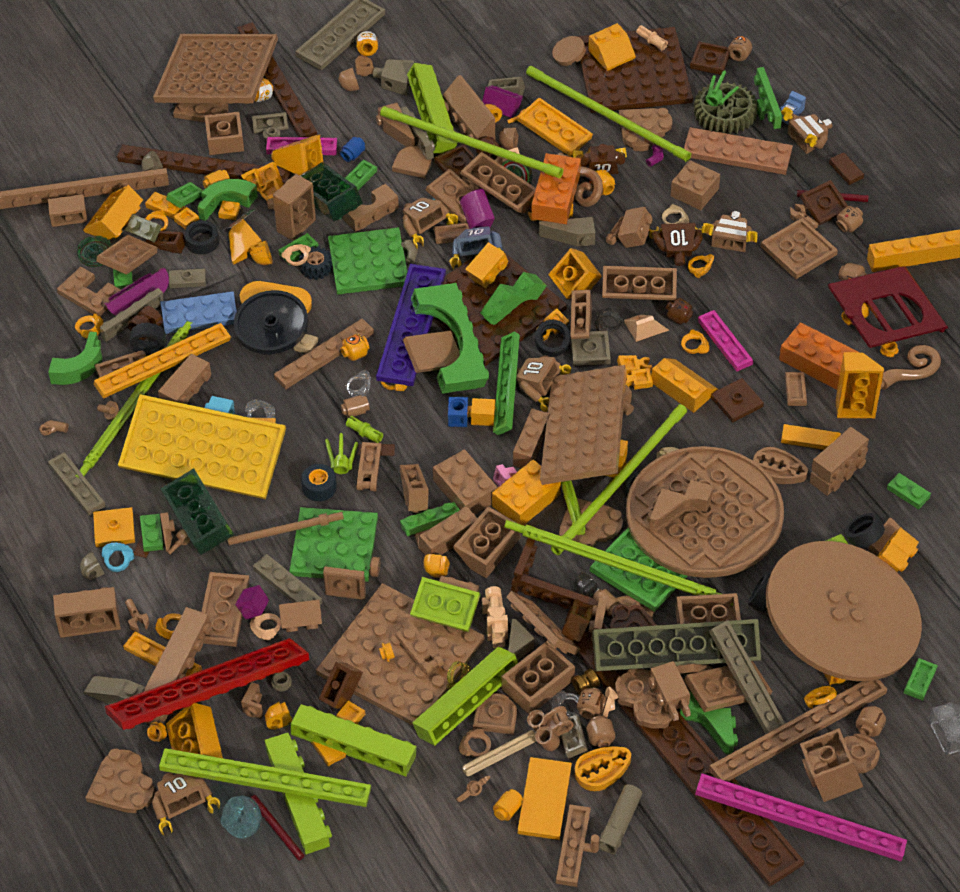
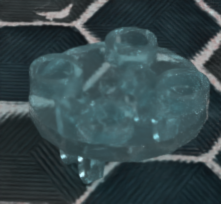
M245 795L232 797L224 806L221 824L232 836L242 839L254 835L260 828L262 820L260 808L252 798Z

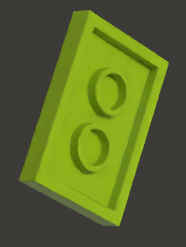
M422 577L410 615L411 617L469 632L480 598V592Z

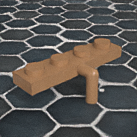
M569 805L556 884L577 887L583 851L597 853L599 850L600 838L598 835L594 834L591 836V844L585 843L591 812L590 807Z

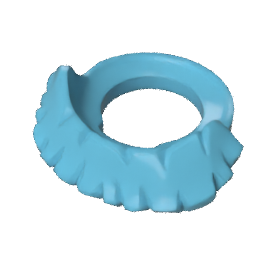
M110 543L102 549L101 556L104 558L105 566L113 572L125 570L130 561L134 559L132 548L122 543ZM115 551H121L124 555V562L118 567L109 564V557Z

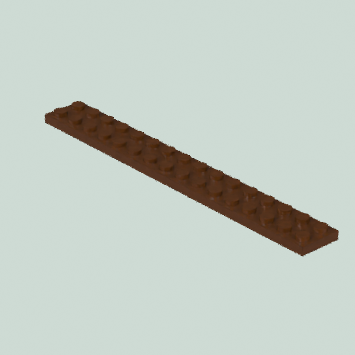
M603 623L602 629H608V627ZM588 630L583 634L580 642L576 640L573 642L580 648L577 655L589 669L595 672L593 641H591L592 632ZM629 669L596 671L595 673L605 689L611 687L615 691L617 678L627 673ZM618 703L769 887L804 865V860L768 818L695 795L701 774L714 777L709 771V767L711 764L719 761V759L679 712V720L673 721L672 719L667 728H649L637 724L633 708ZM735 778L728 781L730 783L741 786Z

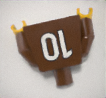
M600 144L599 146L589 147L584 155L583 151H573V157L581 158L582 167H587L594 171L604 169L610 174H618V165L625 163L627 153L626 147L615 149L613 145Z
M695 223L661 224L660 232L658 226H656V230L649 229V237L653 239L662 252H665L666 257H674L676 266L685 265V257L691 256L692 251L698 249L703 240V233H701L702 228H696Z

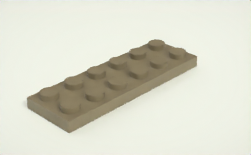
M369 0L352 1L295 51L296 57L322 71L355 42L359 34L367 31L385 15V9Z

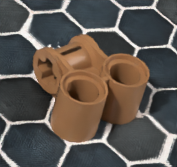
M558 706L547 714L540 710H534L527 717L529 726L536 732V741L547 751L557 749L560 744L558 736L569 732L574 726L573 722L569 720L564 706Z

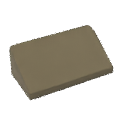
M286 112L252 116L254 134L263 133L269 127L278 128L280 131L288 130Z

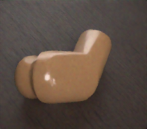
M49 420L42 424L39 430L42 435H50L56 431L66 433L69 425Z

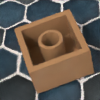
M239 112L205 116L209 155L244 151Z
M689 160L672 181L671 197L702 210L718 191L720 174Z

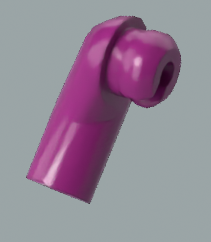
M656 144L652 147L653 156L646 159V164L649 167L659 163L664 158L663 148Z

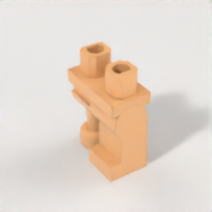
M492 586L485 590L486 598H482V613L487 614V640H492L493 648L498 646L505 647V639H508V617L505 615L501 589Z

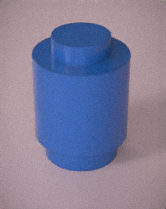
M352 137L341 148V157L346 162L354 161L365 150V142L359 137Z

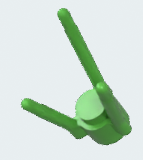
M725 70L722 72L714 89L716 76H712L709 90L705 97L706 102L711 106L723 105L724 101L739 89L736 86L723 97L719 87L726 74Z

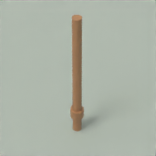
M343 512L329 515L327 513L320 514L316 518L229 537L228 544L234 545L316 525L325 526L329 525V522L344 519Z

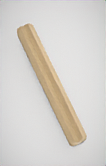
M530 730L462 766L463 772L466 776H471L536 742L535 732Z

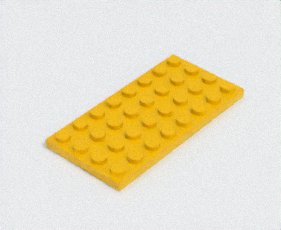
M140 394L118 466L119 468L266 500L286 426Z

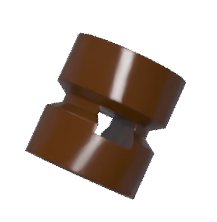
M147 305L128 322V328L131 331L133 327L141 323H152L160 326L163 323V319L155 308ZM142 337L139 339L146 340L148 337Z

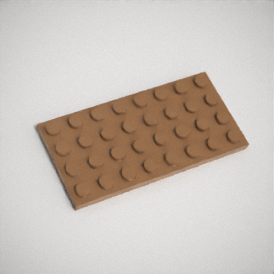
M625 365L558 375L554 378L550 391L548 407L550 415L546 424L540 481L542 485L618 473L627 374Z

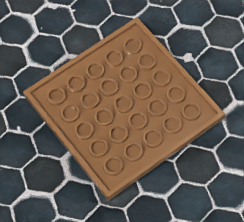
M180 34L153 96L154 102L254 103L277 44V34Z
M382 583L318 666L316 674L328 680L335 662L350 664L363 672L353 693L354 695L413 725V721L448 691L484 641V635L471 628L469 632L411 617L410 613L414 599ZM412 623L444 661L443 666L435 667L427 675L424 674L396 638V632ZM390 642L395 658L387 662V659L382 660L379 648L382 647V643Z

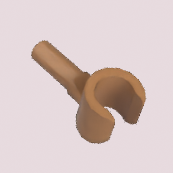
M180 530L177 533L178 541L167 551L169 555L181 545H187L190 542V538L185 530Z

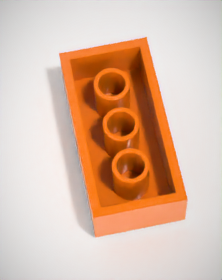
M546 153L543 163L563 168V175L561 178H556L541 171L532 202V219L567 224L580 177L581 158Z
M800 322L781 345L779 360L837 390L843 353L860 352Z

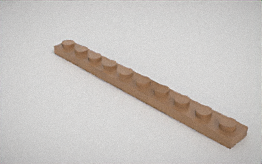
M167 168L0 191V209L48 203V199L74 195L90 197L111 194L127 185L133 190L169 185Z
M879 679L862 681L838 694L831 701L818 705L711 764L709 771L715 778L728 782L885 695L887 688Z

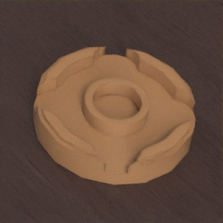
M569 36L563 38L554 46L552 51L553 58L557 64L569 66L576 61L577 63L582 59L586 52V47L581 38Z
M863 734L845 737V743L857 772L866 773L874 769L878 764L880 755L876 742Z

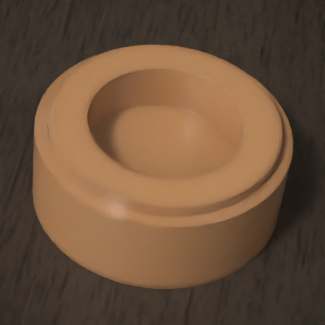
M380 557L371 558L370 575L372 577L379 576Z

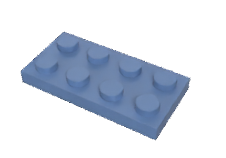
M234 292L161 302L165 334L176 333L180 327L184 326L186 321L193 322L190 325V330L210 328L219 323H222L223 326L234 324L237 312Z

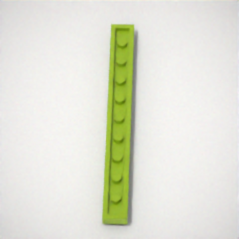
M167 748L164 749L159 765L160 771L367 807L371 792L370 784Z

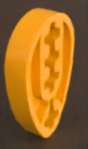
M612 746L595 749L583 754L575 764L577 783L589 791H601L608 788L626 772L631 763V752L625 747ZM621 755V757H625V760L621 758L618 759V756ZM603 764V766H607V769L603 767L600 768V765ZM591 769L598 770V774L591 772ZM582 774L589 775V778L582 777Z

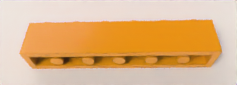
M960 230L869 244L867 261L871 271L876 272L902 266L960 258Z

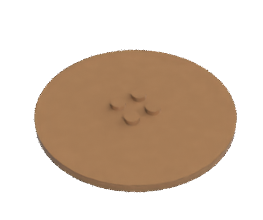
M699 446L682 448L666 453L642 469L633 481L627 496L626 520L635 543L654 562L679 574L712 578L741 572L761 561L772 550L780 536L784 520V506L781 493L774 480L753 460L727 449ZM690 480L713 486V498L707 513L697 510L686 511L658 531L649 530L647 516L649 511L654 509L653 502L655 496L660 494L662 488L682 494L684 487H688Z
M811 542L798 546L786 553L777 562L770 574L766 587V606L772 625L785 645L797 657L813 668L830 676L845 680H878L900 670L915 653L922 632L921 614L917 601L903 578L890 565L874 554L842 542Z

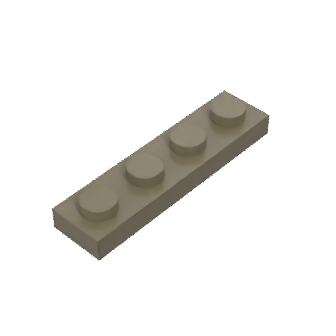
M407 106L400 108L403 114L415 118L414 113L410 112ZM409 125L415 137V143L427 160L433 159L435 146L433 141L428 139L427 132Z
M159 288L149 292L144 298L134 302L128 309L119 312L110 321L104 322L100 327L101 338L107 342L128 328V322L138 315L145 306L148 305L155 309L159 307L161 302L164 301L163 292Z
M65 452L48 461L50 468L88 516L105 507L103 499Z
M268 554L253 565V570L291 602L319 600L320 605L323 603L320 596Z

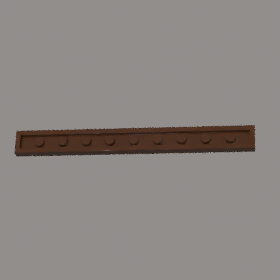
M253 22L237 27L239 34H259ZM271 56L264 78L273 85V94L283 111L286 112L287 118L298 137L317 135L314 125L274 57Z
M123 144L117 156L118 162L141 165L144 156L150 151H154L159 156L163 168L208 175L218 170H226L230 179L244 180L241 176L242 174L254 168L259 169L263 167L256 164ZM278 168L283 184H285L290 179L291 172Z

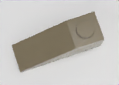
M593 217L568 219L567 224L540 221L539 236L574 246L595 245Z
M94 676L86 687L84 694L105 703L113 704L142 693L145 687L127 679Z

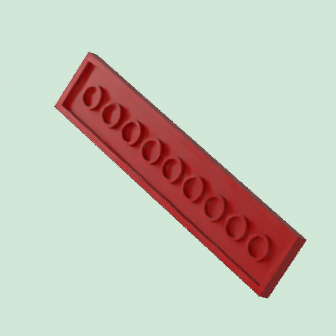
M288 638L105 706L106 714L123 730L131 729L143 722H150L156 717L171 714L180 708L190 707L196 702L205 701L212 696L227 693L236 687L246 686L252 681L262 680L268 675L283 672L284 669L292 666H299L303 662L310 660L309 653L292 639Z

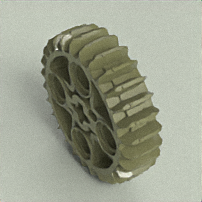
M727 81V83H721L719 89L724 97L737 85H735V82L729 84ZM710 84L707 85V88L703 87L702 91H699L698 95H696L694 116H696V121H699V125H703L704 129L709 128V131L714 130L715 132L729 134L735 132L737 134L738 130L743 132L744 128L749 129V126L753 125L756 119L758 107L755 95H752V91H747V87L742 88L741 84L738 85L739 89L724 101L723 105L718 104L715 107L709 105L705 100Z

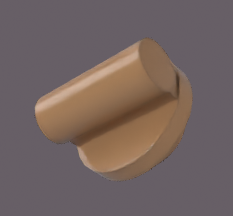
M109 401L106 405L99 404L97 407L99 412H104V417L108 420H113L119 412L118 404L114 401Z

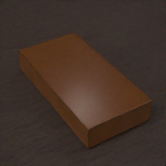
M844 152L829 159V164L848 185L864 178L863 172Z

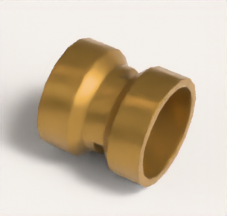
M592 669L584 671L581 676L576 675L572 678V684L579 695L585 689L598 688L600 686L599 679Z

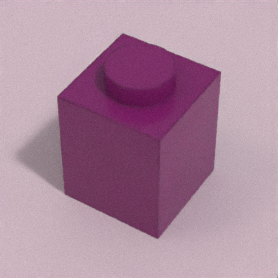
M260 585L243 589L235 605L243 617L249 619L262 615L269 599Z

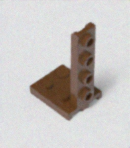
M527 538L514 571L510 592L518 594L520 591L525 595L540 598L545 602L560 605L565 609L571 608L575 598L593 607L598 605V601L594 598L530 577L529 569L533 566L538 546L535 545L536 540Z

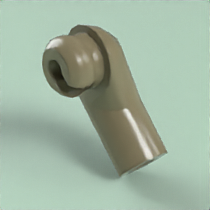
M405 240L401 243L403 251H408L406 262L414 264L418 249L411 240Z

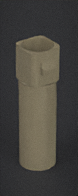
M624 786L608 823L601 833L599 840L600 850L615 855L617 849L621 846L622 838L643 794L636 786Z

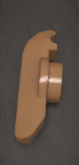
M490 775L481 778L479 781H470L467 784V790L456 799L457 802L465 800L470 795H479L482 791V785L487 783Z

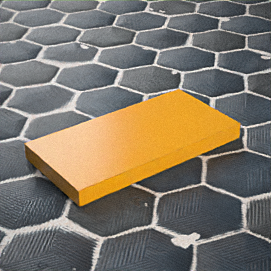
M541 98L536 99L517 116L518 122L570 157L573 156V151H578L593 136V133Z
M530 757L517 834L560 840L572 763Z

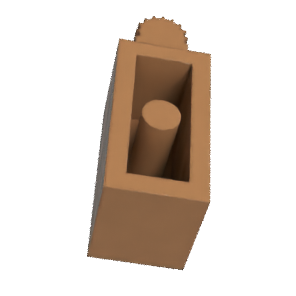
M674 661L651 668L648 682L651 689H655L657 693L658 704L663 706L666 713L669 712L673 721L679 720L676 710L681 708L685 717L691 716L688 706L690 693Z

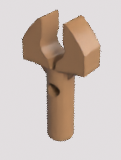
M795 204V210L790 207V218L793 221L803 218L814 229L818 227L819 224L806 214L807 207L805 205Z
M126 600L125 604L132 616V619L128 620L130 629L139 633L137 621L144 624L147 630L149 626L147 613L139 614L133 600Z

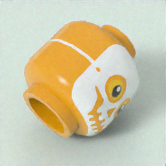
M365 31L359 34L356 40L358 52L363 56H371L378 50V39L374 33Z
M263 78L254 100L255 102L268 100L273 94V85L266 78Z

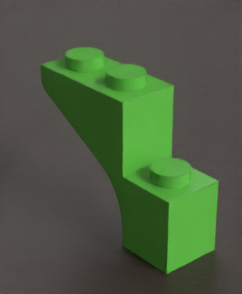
M523 272L514 286L500 284L480 313L490 324L495 325L522 302L531 299L537 300L547 285L536 274Z
M689 691L690 701L688 706L691 716L685 717L681 708H679V713L685 720L701 724L725 754L733 753L734 746L738 745L737 734H733L736 720L735 716H731V708H720L704 712L692 692Z

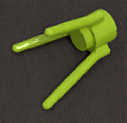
M340 433L339 455L334 459L329 440L325 439L331 468L334 472L346 474L349 470H352L358 442H355L348 459L343 454V433Z

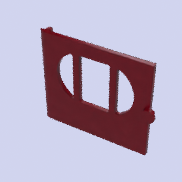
M906 266L828 284V288L845 311V315L851 320L869 348L935 331L943 333L948 328ZM899 295L911 299L919 306L923 316L921 323H918ZM892 296L912 326L892 330L872 300ZM864 303L868 305L885 331L873 327L866 321L862 314V305Z

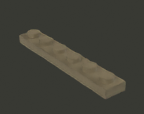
M727 620L709 630L765 734L784 725L785 722L729 621Z

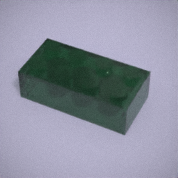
M323 162L300 175L313 183L315 208L333 222L341 219L345 214L354 211L363 204L357 187Z
M194 468L160 488L200 555L234 536L233 531Z

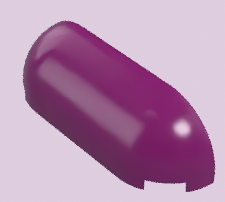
M160 268L154 274L150 272L108 298L109 302L104 303L106 308L113 315L117 316L119 312L125 311L134 302L141 300L149 292L157 288L164 293L169 284V276L166 269Z

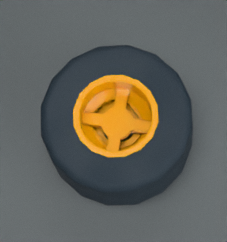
M314 464L306 468L302 473V490L308 499L325 501L335 494L337 487L336 475L331 467L324 464Z

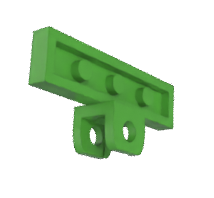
M764 67L757 68L754 83L759 88V97L762 98L757 99L758 117L760 120H764L765 114H768V121L772 123L773 128H781L782 114Z

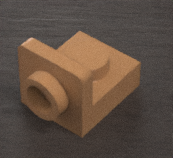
M251 682L241 701L243 713L249 717L262 718L263 716L262 705L259 704L262 698L259 684Z

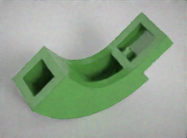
M227 179L208 186L201 192L202 201H200L197 208L199 219L206 221L214 210L222 204L223 200L238 202L240 205L249 208L258 197L257 185L246 180Z
M89 332L86 346L78 356L69 359L52 358L48 372L51 384L67 385L77 383L88 378L96 371L95 365L101 363L103 359L101 340H98L97 332Z

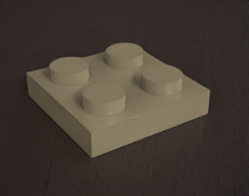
M591 331L590 338L571 339L573 366L610 364L608 331Z

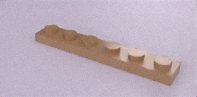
M360 319L276 372L274 379L286 390L342 354L340 348L345 338L354 334H360L367 339L374 334V329L363 319Z

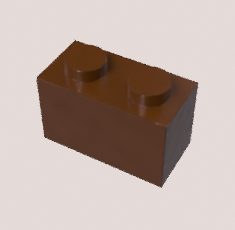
M335 662L319 700L334 708L342 709L347 701L351 700L363 672L348 663Z

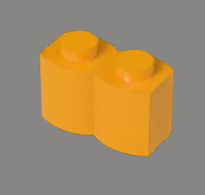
M900 527L891 535L877 557L890 565L896 572H903L909 564L907 562L908 558H912L918 551L916 547L919 541Z

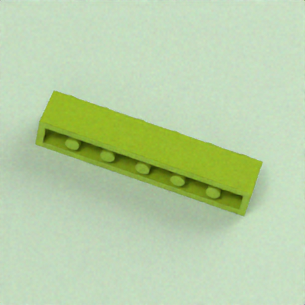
M414 63L407 76L421 120L454 131L432 65ZM426 131L428 139L432 140L435 146L433 153L443 154L456 148L458 144L456 141Z
M498 646L412 722L418 737L434 746L502 686V676L518 664L515 654Z
M301 704L291 722V735L336 749L350 757L405 777L416 758V746L412 743L393 738L389 734L379 733L370 727L357 725L350 720L338 718L331 713H324L312 706Z
M289 733L264 740L272 767L304 773L302 768H305L302 756H297V743L295 739L291 740ZM282 792L305 855L330 847L329 838L332 837L329 826H325L323 823L325 816L322 808H318L316 805L318 799Z

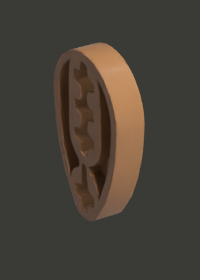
M766 447L760 449L754 455L753 461L760 465L777 484H795L804 482L807 479L808 468L798 458L784 450Z

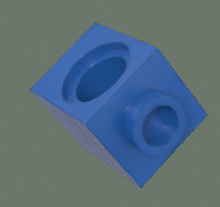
M449 397L448 427H467L468 397Z

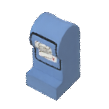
M792 91L789 94V99L779 109L782 111L784 107H788L793 111V114L799 116L805 108L806 97ZM782 115V122L789 125V121H785Z

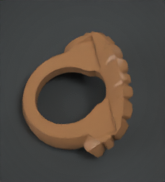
M473 728L466 733L459 746V751L462 755L478 758L490 751L491 741L484 733V728ZM471 738L482 739L486 744L485 751L481 753L472 751L468 741Z

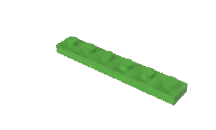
M515 331L501 338L493 433L497 435L511 430L513 425L520 334Z

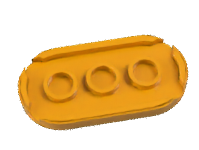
M254 281L245 285L240 292L241 304L257 293L280 290L291 293L299 298L306 307L307 314L312 307L310 294L305 289Z

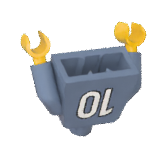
M489 226L464 230L453 241V257L449 261L452 269L454 270L455 265H458V267L462 265L459 259L460 256L479 254L488 242L502 251L499 233L490 231Z

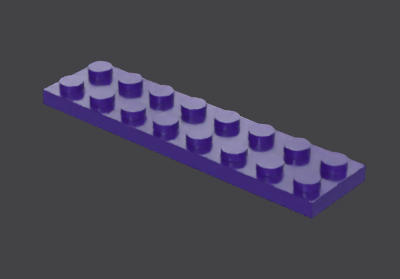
M416 264L409 265L376 375L377 381L414 386L417 373L414 370L403 339L407 336L429 334L434 316L416 314L411 297L416 288L443 285L446 269Z

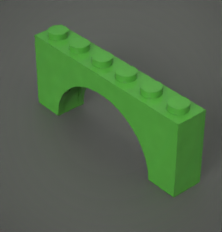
M457 283L414 289L411 301L415 313L431 315L442 320L453 331L459 344L458 359L451 365L440 368L437 375L441 393L484 387L489 379V372L484 367L483 354L479 352L478 339L474 337L473 325L468 319L467 307L463 304L462 292L458 289Z

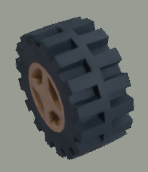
M312 246L307 261L300 265L301 273L305 277L308 276L311 280L312 278L318 280V278L323 279L324 276L327 277L332 271V257L325 248L320 249V246H317V248ZM301 253L299 261H301L304 258L303 253Z

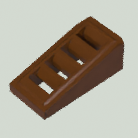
M160 231L157 241L151 242L146 240V243L156 246L160 250L178 254L182 253L186 245L183 232Z

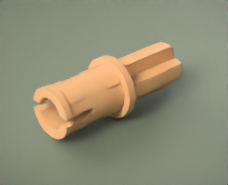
M642 25L636 30V33L646 39L648 44H653L661 51L667 47L668 41L659 37L655 31L651 32Z

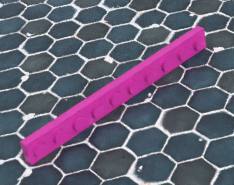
M701 774L695 795L898 861L903 859L907 843L906 839Z

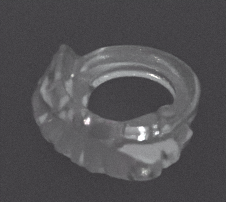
M363 370L348 380L346 390L351 396H366L368 394L371 384L369 372ZM358 379L365 381V385L359 390L350 389V384Z
M255 399L246 404L245 412H247L246 417L251 418L252 412L257 408L265 410V418H275V408L268 402Z
M561 690L553 696V709L561 706L567 699H572L578 703L579 696L575 693H565ZM577 710L575 712L567 711L566 714L568 717H571L575 714L579 715L580 713Z

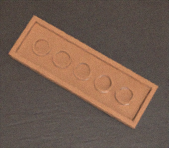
M690 127L684 149L691 152V158L786 175L793 145Z

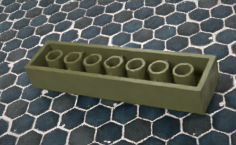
M758 619L729 621L750 661H760L761 650ZM725 621L592 630L595 672L654 668L674 661L676 666L726 663L709 630Z

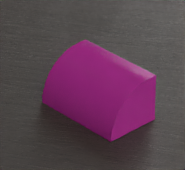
M491 85L485 88L482 102L485 105H496L502 110V115L512 118L517 113L523 96Z
M484 189L474 190L463 196L459 202L469 228L491 227L495 218Z

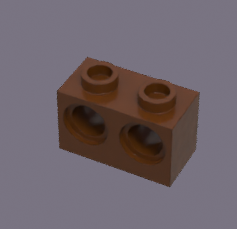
M575 598L565 618L561 634H564L569 640L580 642L590 622L593 606Z

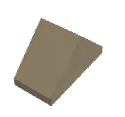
M512 619L508 651L514 653L517 660L534 650V637L516 619Z

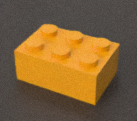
M532 460L492 492V507L502 515L524 526L561 495V482L542 485L540 481L541 465Z

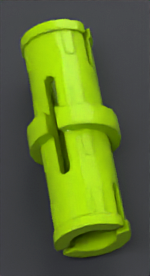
M350 416L346 421V426L358 432L361 437L365 436L375 443L381 442L383 433L372 428L369 423H364L354 416Z

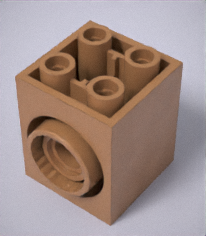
M840 728L800 743L805 756L802 762L812 786H817L824 802L863 787Z

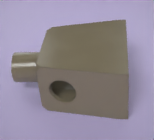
M387 60L384 69L374 68L373 77L381 78V87L383 89L407 95L410 88L407 73L414 64V61Z

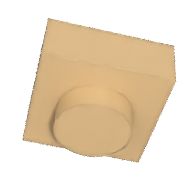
M305 334L303 339L294 346V351L305 354L316 347L318 337Z

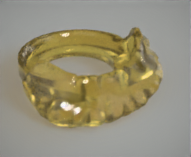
M455 661L451 664L447 672V689L450 690L458 683L453 678L457 667H461L459 681L472 670L467 663Z

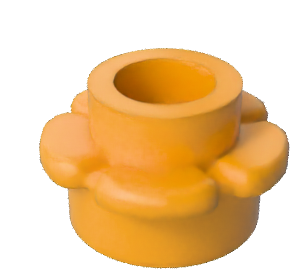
M896 342L881 345L880 349L881 354L886 357H894L899 351Z
M390 642L382 643V647L379 648L382 660L387 659V662H390V659L395 658Z
M161 722L151 723L147 730L149 739L156 742L164 740L167 736L165 725Z

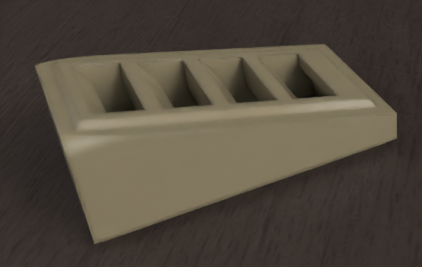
M522 77L492 79L488 83V86L494 85L522 96L525 89Z

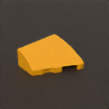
M271 162L259 169L254 168L241 175L244 180L257 185V191L266 201L273 199L275 191L284 185L275 162Z
M244 219L234 225L229 231L232 264L234 265L246 259L247 253L251 250L250 247L262 242Z

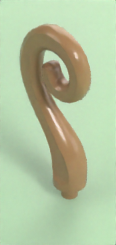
M559 153V154H558V155H561V156H568V155H564L563 153ZM581 166L580 176L589 178L593 183V187L589 182H583L578 185L575 192V200L582 207H590L600 199L603 192V183L596 171ZM585 190L589 192L593 190L592 194L588 198H583V192Z
M927 345L912 347L907 355V359L912 366L924 367L927 364L928 360L926 358H916L917 354L927 355L931 359V363L922 369H891L883 373L881 389L885 390L898 381L918 380L933 375L940 367V354L936 349Z

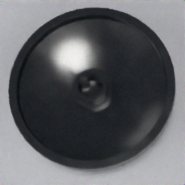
M280 290L263 291L249 297L241 304L234 318V328L240 343L250 351L266 355L278 354L293 348L303 339L308 329V314L302 301L295 295Z

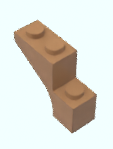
M690 480L688 487H684L682 494L662 488L660 494L655 496L653 502L654 509L650 510L647 516L649 530L658 531L686 511L697 510L707 513L713 498V486Z

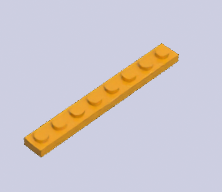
M219 323L94 380L93 385L104 399L184 362L190 354L197 356L230 341L231 336L222 323Z

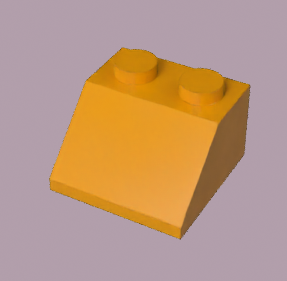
M618 23L589 36L588 51L607 71L636 58L627 33Z
M572 248L568 250L548 274L566 299L572 298V291L591 290L602 277L584 252Z

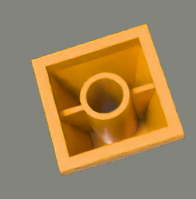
M320 135L273 150L271 155L272 160L277 166L303 178H309L324 169Z

